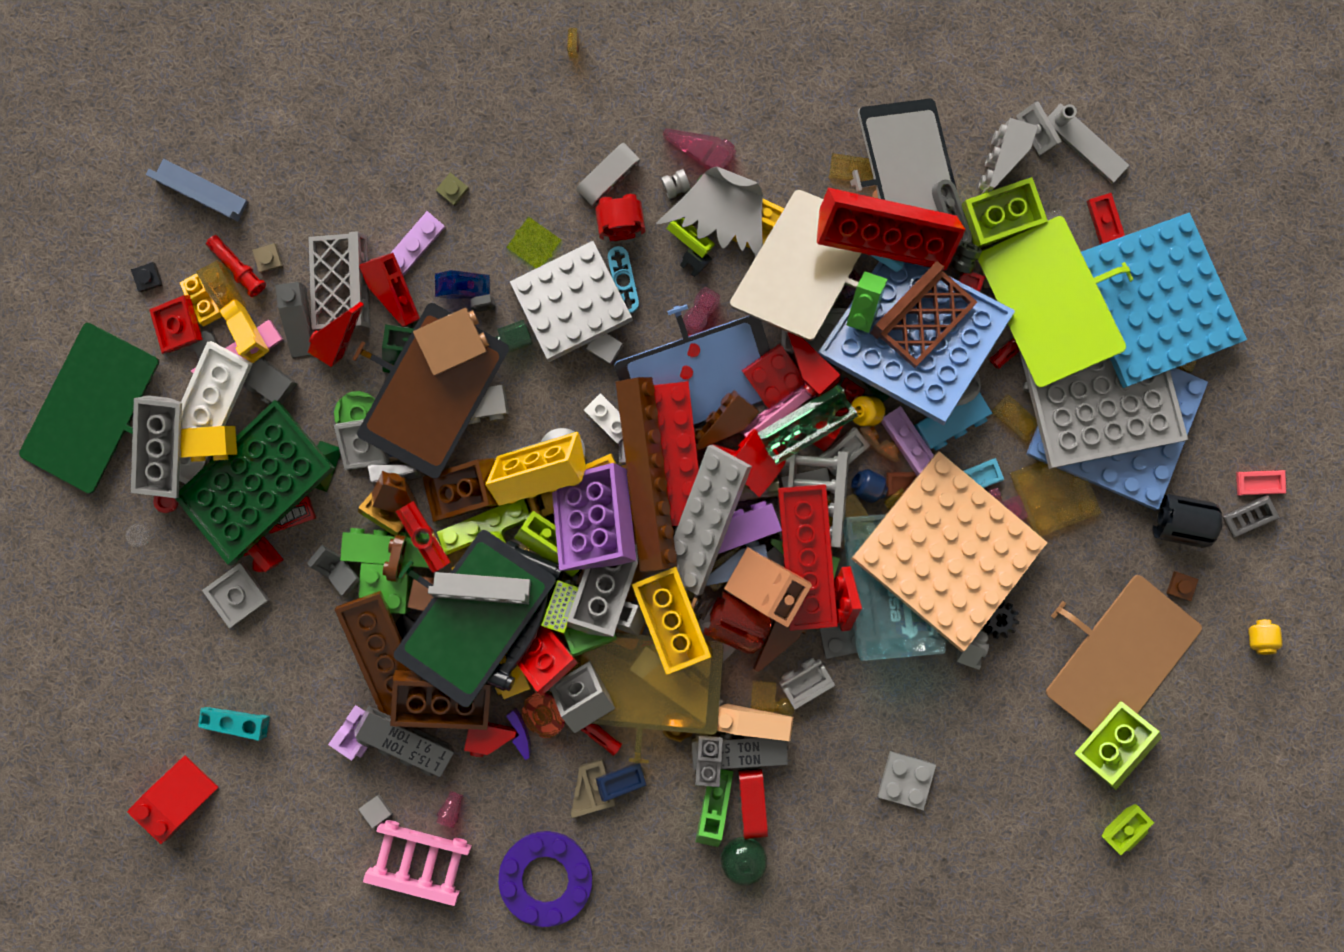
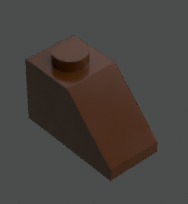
M381 472L372 491L373 507L396 513L395 511L412 501L418 507V503L405 478L396 473Z

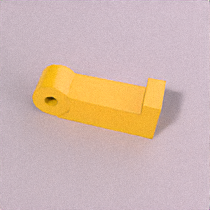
M234 299L220 309L237 344L236 350L241 357L254 363L269 352L248 311L238 300ZM254 347L259 348L256 353L251 354V349Z

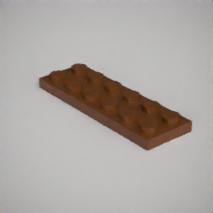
M378 591L336 606L335 612L378 710L391 716L395 670H412L394 658V652L402 642V638L382 592Z

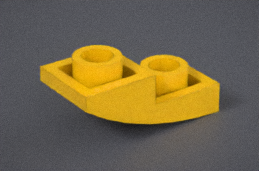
M201 272L180 282L184 295H190L198 322L203 327L223 317L220 312L221 308Z

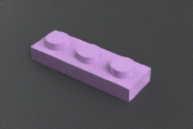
M428 211L391 252H394L403 276L446 228Z
M900 406L886 415L881 423L918 476L934 455Z

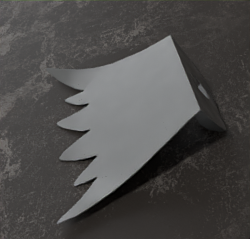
M713 167L707 170L690 191L661 217L656 224L667 223L685 217L682 227H686L698 220V239L708 236L717 229L718 241L722 248H725L736 235L740 249L743 251L748 242L754 255L757 256L763 246L762 189L755 181L720 167Z

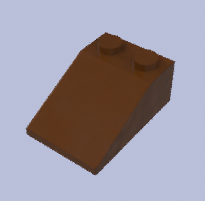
M494 458L477 459L445 469L438 478H432L428 475L423 476L433 522L498 506V503L485 485L494 465Z

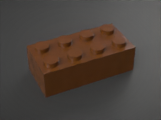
M395 670L390 726L487 730L491 685L485 684L469 707H463L415 672Z

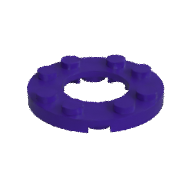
M551 831L531 833L517 841L506 853L499 870L498 883L500 894L507 908L525 923L539 927L563 924L575 917L589 898L592 887V868L589 859L581 847L568 836ZM551 857L557 859L564 865L568 873L569 882L567 889L561 897L554 901L542 902L535 900L527 893L523 886L522 877L524 869L536 858Z

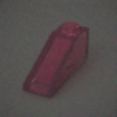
M667 128L663 131L664 139L707 170L713 167H720L726 170L736 156L735 146L727 139L722 141L715 136Z

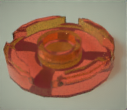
M536 692L525 699L524 707H522V716L525 724L533 733L536 731L542 738H552L561 732L565 721L559 713L554 697L547 693L541 696Z

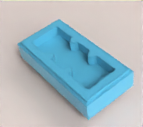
M996 458L963 470L982 488L1004 480Z

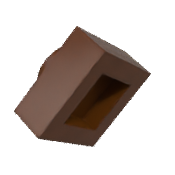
M1174 571L1167 594L1191 601L1199 579Z

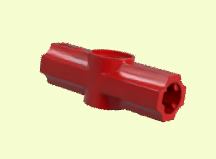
M414 501L395 511L410 535L413 545L418 548L432 573L451 562L435 537L434 530L428 525ZM419 531L427 532L429 534V541L425 543L420 542L417 539V533Z

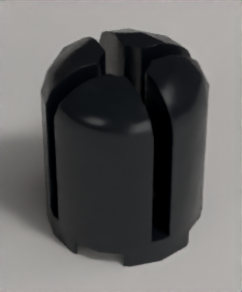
M1167 494L1164 495L1159 507L1161 509L1158 513V525H1153L1152 531L1155 538L1201 548L1210 547L1215 543L1222 530V512L1217 504L1210 501Z

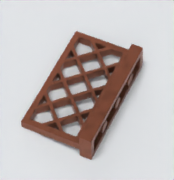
M938 261L875 324L870 332L876 339L880 337L914 368L925 359L977 304L973 297L942 271L944 266ZM942 280L948 286L949 293H937L936 284ZM933 298L934 309H922L921 299ZM937 298H949L950 309H938ZM954 298H962L969 305L965 309H955ZM918 314V325H906V315ZM922 314H934L935 325H923ZM939 314H951V324L940 325ZM891 330H902L903 341H895L888 335ZM907 330H919L920 341H908ZM923 330H935L936 340L924 341ZM908 346H920L921 355L917 360L909 354Z

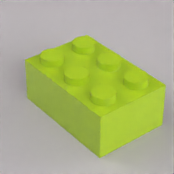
M1032 177L967 199L961 204L972 234V243L980 248L1016 236L1035 226L1048 222Z

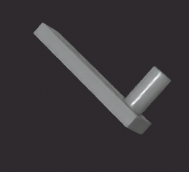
M1060 103L1048 116L1058 136L1111 184L1114 183L1127 169L1129 164L1075 117L1077 113L1075 106L1071 104L1063 106Z

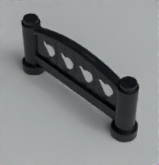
M513 541L507 542L510 547L551 573L556 580L559 581L564 571H559L558 563L524 550ZM550 592L511 646L510 652L506 655L505 663L498 665L486 684L503 691L511 690L515 682V678L512 677L511 673L526 655L541 628L547 611Z

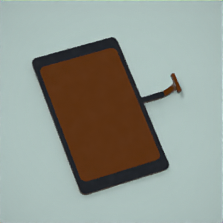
M429 303L413 331L452 313L435 303ZM476 327L479 334L484 333L489 343V346L486 347L487 353L434 376L413 331L394 365L364 350L363 348L366 343L362 341L353 360L357 361L359 355H362L390 370V373L358 429L357 436L432 478H438L508 354V344Z

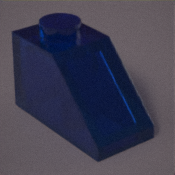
M455 270L435 273V297L472 299L490 294L489 275Z

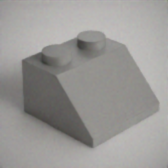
M590 661L561 678L550 688L562 719L574 733L615 709L609 692Z

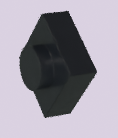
M151 262L131 269L138 292H144L163 285L156 263Z

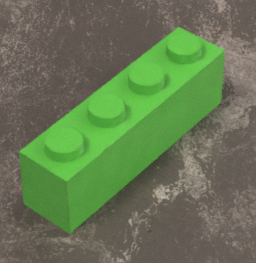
M350 528V532H343L340 561L384 564L385 561L389 562L391 553L388 552L390 539H394L395 536L388 535V531L374 530L373 534L364 533L365 529ZM401 532L399 535L407 536V547L402 566H406L411 560L414 562L412 565L414 567L429 568L418 548L413 545L408 532ZM420 533V538L417 537V539L423 543L428 542L429 534Z

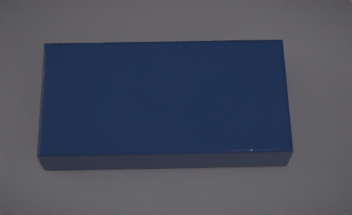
M635 763L595 778L603 802L647 786L640 763Z

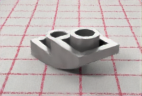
M699 736L695 785L720 786L723 738Z

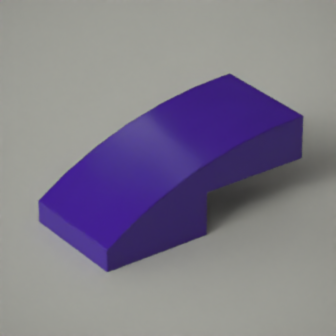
M514 708L506 717L518 733L512 742L526 760L531 755L530 737L521 714L517 708Z

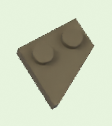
M603 759L580 765L571 812L572 818L616 805L615 799L606 802L601 800L595 778L607 774Z

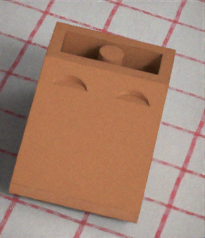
M747 547L724 589L766 616L789 627L812 584Z

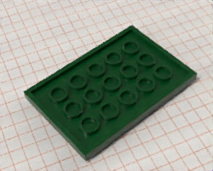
M274 400L236 436L237 455H228V460L212 459L179 490V497L175 498L226 564L233 566L335 470V467L277 400Z

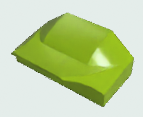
M1133 804L1127 807L1105 828L1102 838L1119 855H1122L1125 851L1132 850L1149 833L1148 829L1154 822L1138 805Z

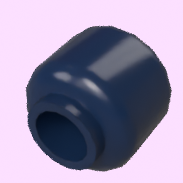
M870 469L857 472L851 483L854 495L869 503H875L879 499H883L888 491L885 477Z

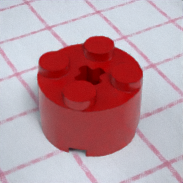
M627 194L617 199L612 197L599 199V205L595 208L600 239L604 240V236L609 237L610 241H621L636 238L635 233L639 231L641 235L645 233L642 203L635 194Z

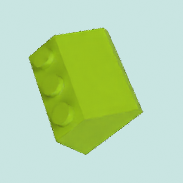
M1120 701L1074 754L1116 790L1161 740L1162 736L1156 728Z

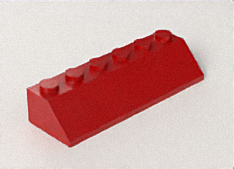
M828 188L819 209L817 244L932 267L938 261L944 266L943 270H947L966 229L956 215Z

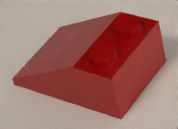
M184 755L134 803L127 813L155 840L162 844L180 829L218 789V786Z

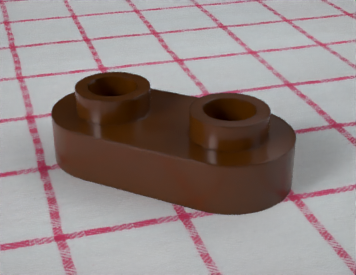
M396 535L394 539H390L388 552L391 554L389 562L385 561L383 567V575L386 576L387 581L398 582L399 580L398 576L401 573L407 547V536Z

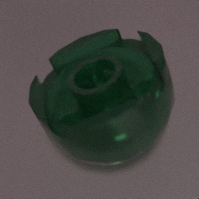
M737 837L724 847L721 855V867L725 876L731 882L740 886H750L757 883L764 876L767 868V854L764 847L757 840Z

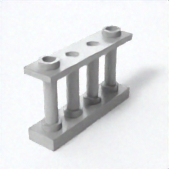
M791 448V452H787L786 466H789L788 487L826 484V490L835 494L834 503L828 505V515L833 517V526L830 527L831 546H843L850 452L838 451V456L825 458L799 456V448ZM797 465L832 467L833 470H837L836 480L832 479V482L796 479Z

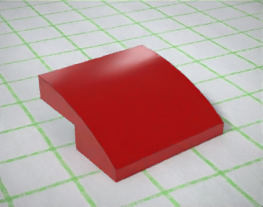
M753 429L738 445L740 448L733 456L752 466L745 485L756 496L760 497L777 477L785 465L786 459L756 429Z

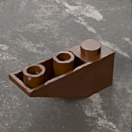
M733 390L731 394L727 393L721 400L722 405L716 412L712 411L708 415L707 423L703 428L695 431L696 450H700L745 430L759 413L758 409L737 391Z

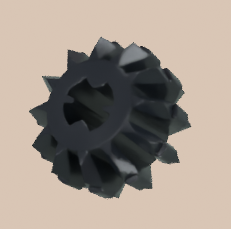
M1003 600L983 626V628H986L984 633H987L988 636L992 634L994 639H998L1000 634L1003 638H1008L1007 631L1015 633L1016 630L1012 625H1019V621L1013 618L1019 615L1018 611H1011L1013 604L1008 603L1005 605V600ZM997 615H1000L1003 620L1001 624L997 623L995 618Z

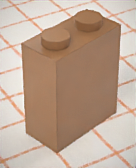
M463 308L413 331L434 376L487 353L486 347L489 346V343L484 333L479 334L475 326L479 322L474 311L469 312L467 308Z

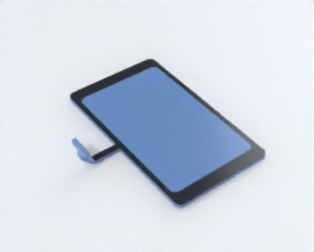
M686 304L673 307L672 310L667 311L668 315L675 313L682 339L630 356L615 363V370L619 381L636 377H652L654 385L689 381L695 429L707 423L708 415L712 411L716 412L722 405L721 400L727 393L731 394L733 390L737 391L755 407L765 404L741 370L770 351L761 320L750 315L688 336L681 315V311L688 309ZM691 343H695L700 347V353L696 357L687 355ZM687 365L693 369V375L690 379L680 377L683 366Z

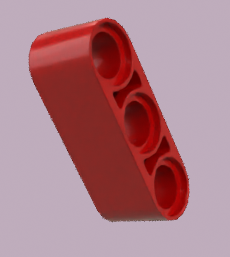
M762 769L738 771L744 839L768 837Z

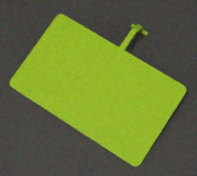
M1062 216L1050 219L1046 223L1035 226L982 251L978 261L996 300L1015 310L1008 326L1038 387L1042 388L1121 354L1126 350V344L1097 284L1122 273H1126L1129 281L1132 282L1134 279L1131 271L1124 262L1121 263L1122 267H1117L1093 278Z

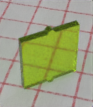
M528 216L520 229L515 230L516 234L506 248L534 268L543 266L549 258L553 257L552 253L561 242V239Z

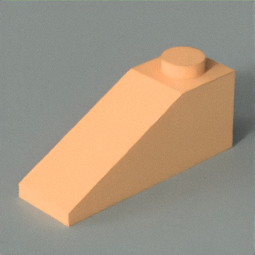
M724 704L719 706L717 731L742 736L790 741L794 717L733 704Z

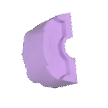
M356 705L328 744L351 761L356 756L361 758L368 748L358 743L355 738L354 730L365 712Z

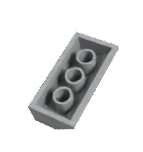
M157 396L134 398L131 493L170 498L179 497L181 402L172 398Z
M636 544V561L585 569L567 620V627L591 635L614 636L639 561Z

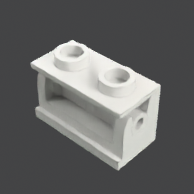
M600 393L584 411L619 444L623 440L619 411Z

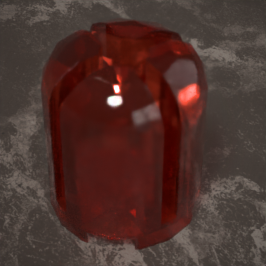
M722 591V598H717L709 614L711 624L709 628L704 627L703 634L743 653L754 654L762 647L764 643L762 639L767 638L771 619L738 597Z

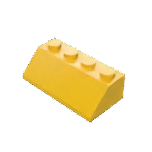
M578 432L497 456L485 485L498 505L513 504L521 499L533 498L538 494L554 492L559 488L575 486L582 482L586 464L580 434Z
M677 567L632 584L666 675L712 657Z

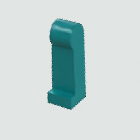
M203 707L200 710L198 727L259 741L267 737L270 716Z

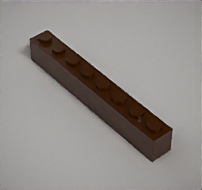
M636 377L617 381L615 383L640 572L677 567V554L674 546V531L671 523L653 378Z

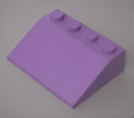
M615 463L585 470L582 482L579 484L559 488L552 492L559 571L616 566L636 561L627 469Z

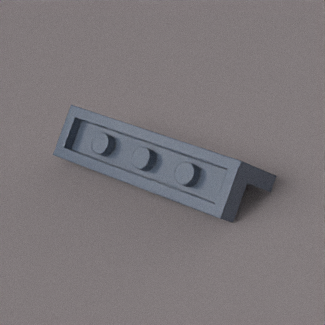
M165 159L162 160L157 172L148 169L146 173L153 180L237 222L248 203L247 200Z

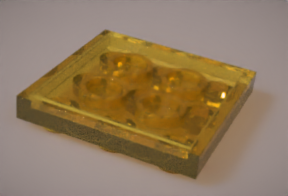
M1042 461L1010 473L1030 527L1039 536L1102 513L1090 482L1058 468L1049 469L1048 464Z

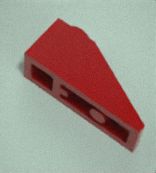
M394 252L359 265L367 287L402 327L420 319Z
M362 302L357 303L320 331H314L309 339L311 344L308 353L330 367L340 361L346 352L364 304Z
M787 332L803 384L805 385L803 389L812 398L816 396L819 400L822 399L840 381V374L803 338Z

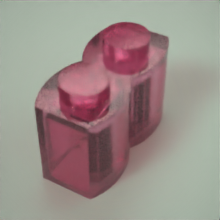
M704 287L699 291L694 300V307L690 308L683 317L689 335L703 332L708 318L716 312L719 306L720 295L708 287Z

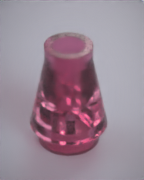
M450 791L436 815L438 816L437 823L454 828L455 824L459 821L462 794Z

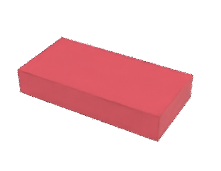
M1285 470L1236 472L1237 495L1286 494Z

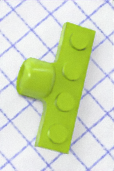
M521 499L513 504L507 503L447 527L438 531L437 535L446 555L470 546L481 530H487L505 542L504 532L523 524L530 515V511L525 499Z

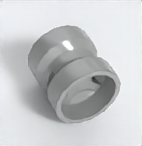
M683 169L676 171L673 176L666 175L661 177L669 200L675 198L678 193H687L691 189Z

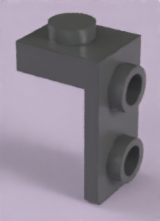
M321 545L307 564L310 568L328 577L340 595L346 597L355 588L359 578L346 561H340L341 555Z

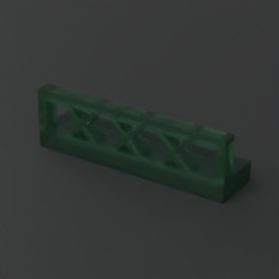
M839 384L757 434L763 447L777 465L858 417V414L847 400L845 391ZM844 407L849 411V413L842 417L835 416L836 412ZM820 421L827 422L824 428H815V425ZM798 434H807L806 438L802 441H794L795 436ZM780 445L787 446L785 451L776 456L773 449Z

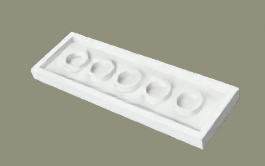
M212 341L207 342L181 401V429L225 426L253 363ZM180 449L179 481L185 484L188 483L209 463L211 456H206V461L191 462V457L181 458Z

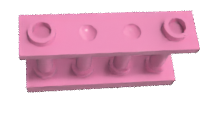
M386 820L385 823L381 822L376 832L383 833L384 838L377 865L367 870L363 882L455 906L460 891L455 889L454 882L461 855L468 856L472 845L467 844V841L461 838L449 840L403 828L396 821ZM394 836L407 840L400 870L396 874L387 872L386 868ZM416 842L430 846L424 871L419 880L410 878V874H408ZM439 848L452 851L445 883L441 886L433 884L431 880Z

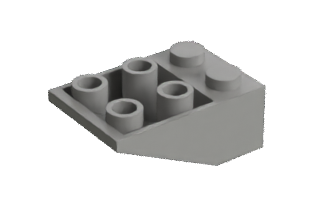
M1010 118L1004 125L1001 124L998 131H995L991 144L995 146L992 153L988 154L985 162V167H988L986 175H982L978 189H981L980 195L992 191L1032 147L1038 126Z

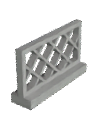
M356 231L349 232V234L309 237L312 330H321L338 318L345 308L349 310L359 302H362L364 306L355 328H370L369 288L359 267L360 264L368 261L367 235ZM342 240H348V250L342 255L336 247ZM315 242H324L329 246L322 256L316 253ZM332 251L340 257L333 267L325 261ZM343 262L349 265V273L344 278L337 272V269ZM323 263L330 271L323 279H320L317 276L316 269ZM333 274L341 280L334 290L326 284ZM344 285L350 289V296L345 301L337 295ZM324 286L331 294L322 303L317 298V292ZM334 297L342 304L335 313L327 307ZM325 310L331 318L326 324H318V315Z

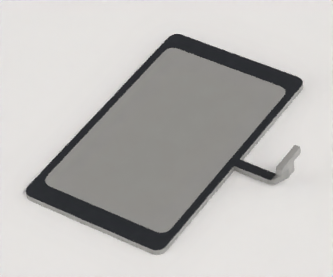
M929 98L861 107L858 110V117L874 179L860 181L858 170L852 171L854 179L850 181L851 187L858 192L862 188L876 186L879 199L937 211L932 196L933 186L945 179L950 180L955 187L956 184L935 101ZM941 189L942 196L945 197L946 193Z

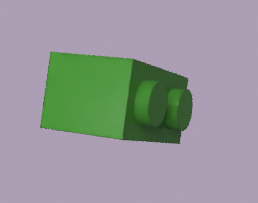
M868 272L863 273L856 288L847 326L870 332L878 314L887 278Z

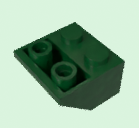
M385 324L382 359L394 365L414 329ZM382 366V372L390 373V370Z

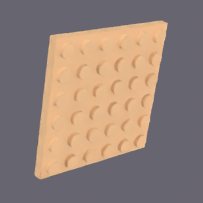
M938 451L851 559L958 650L964 652L1048 542Z

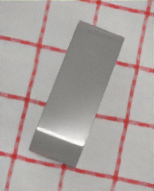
M622 143L577 186L576 190L594 207L597 205L596 201L601 197L604 198L614 188L613 185L617 181L623 180L630 173L629 170L634 165L637 166L641 159L625 143Z

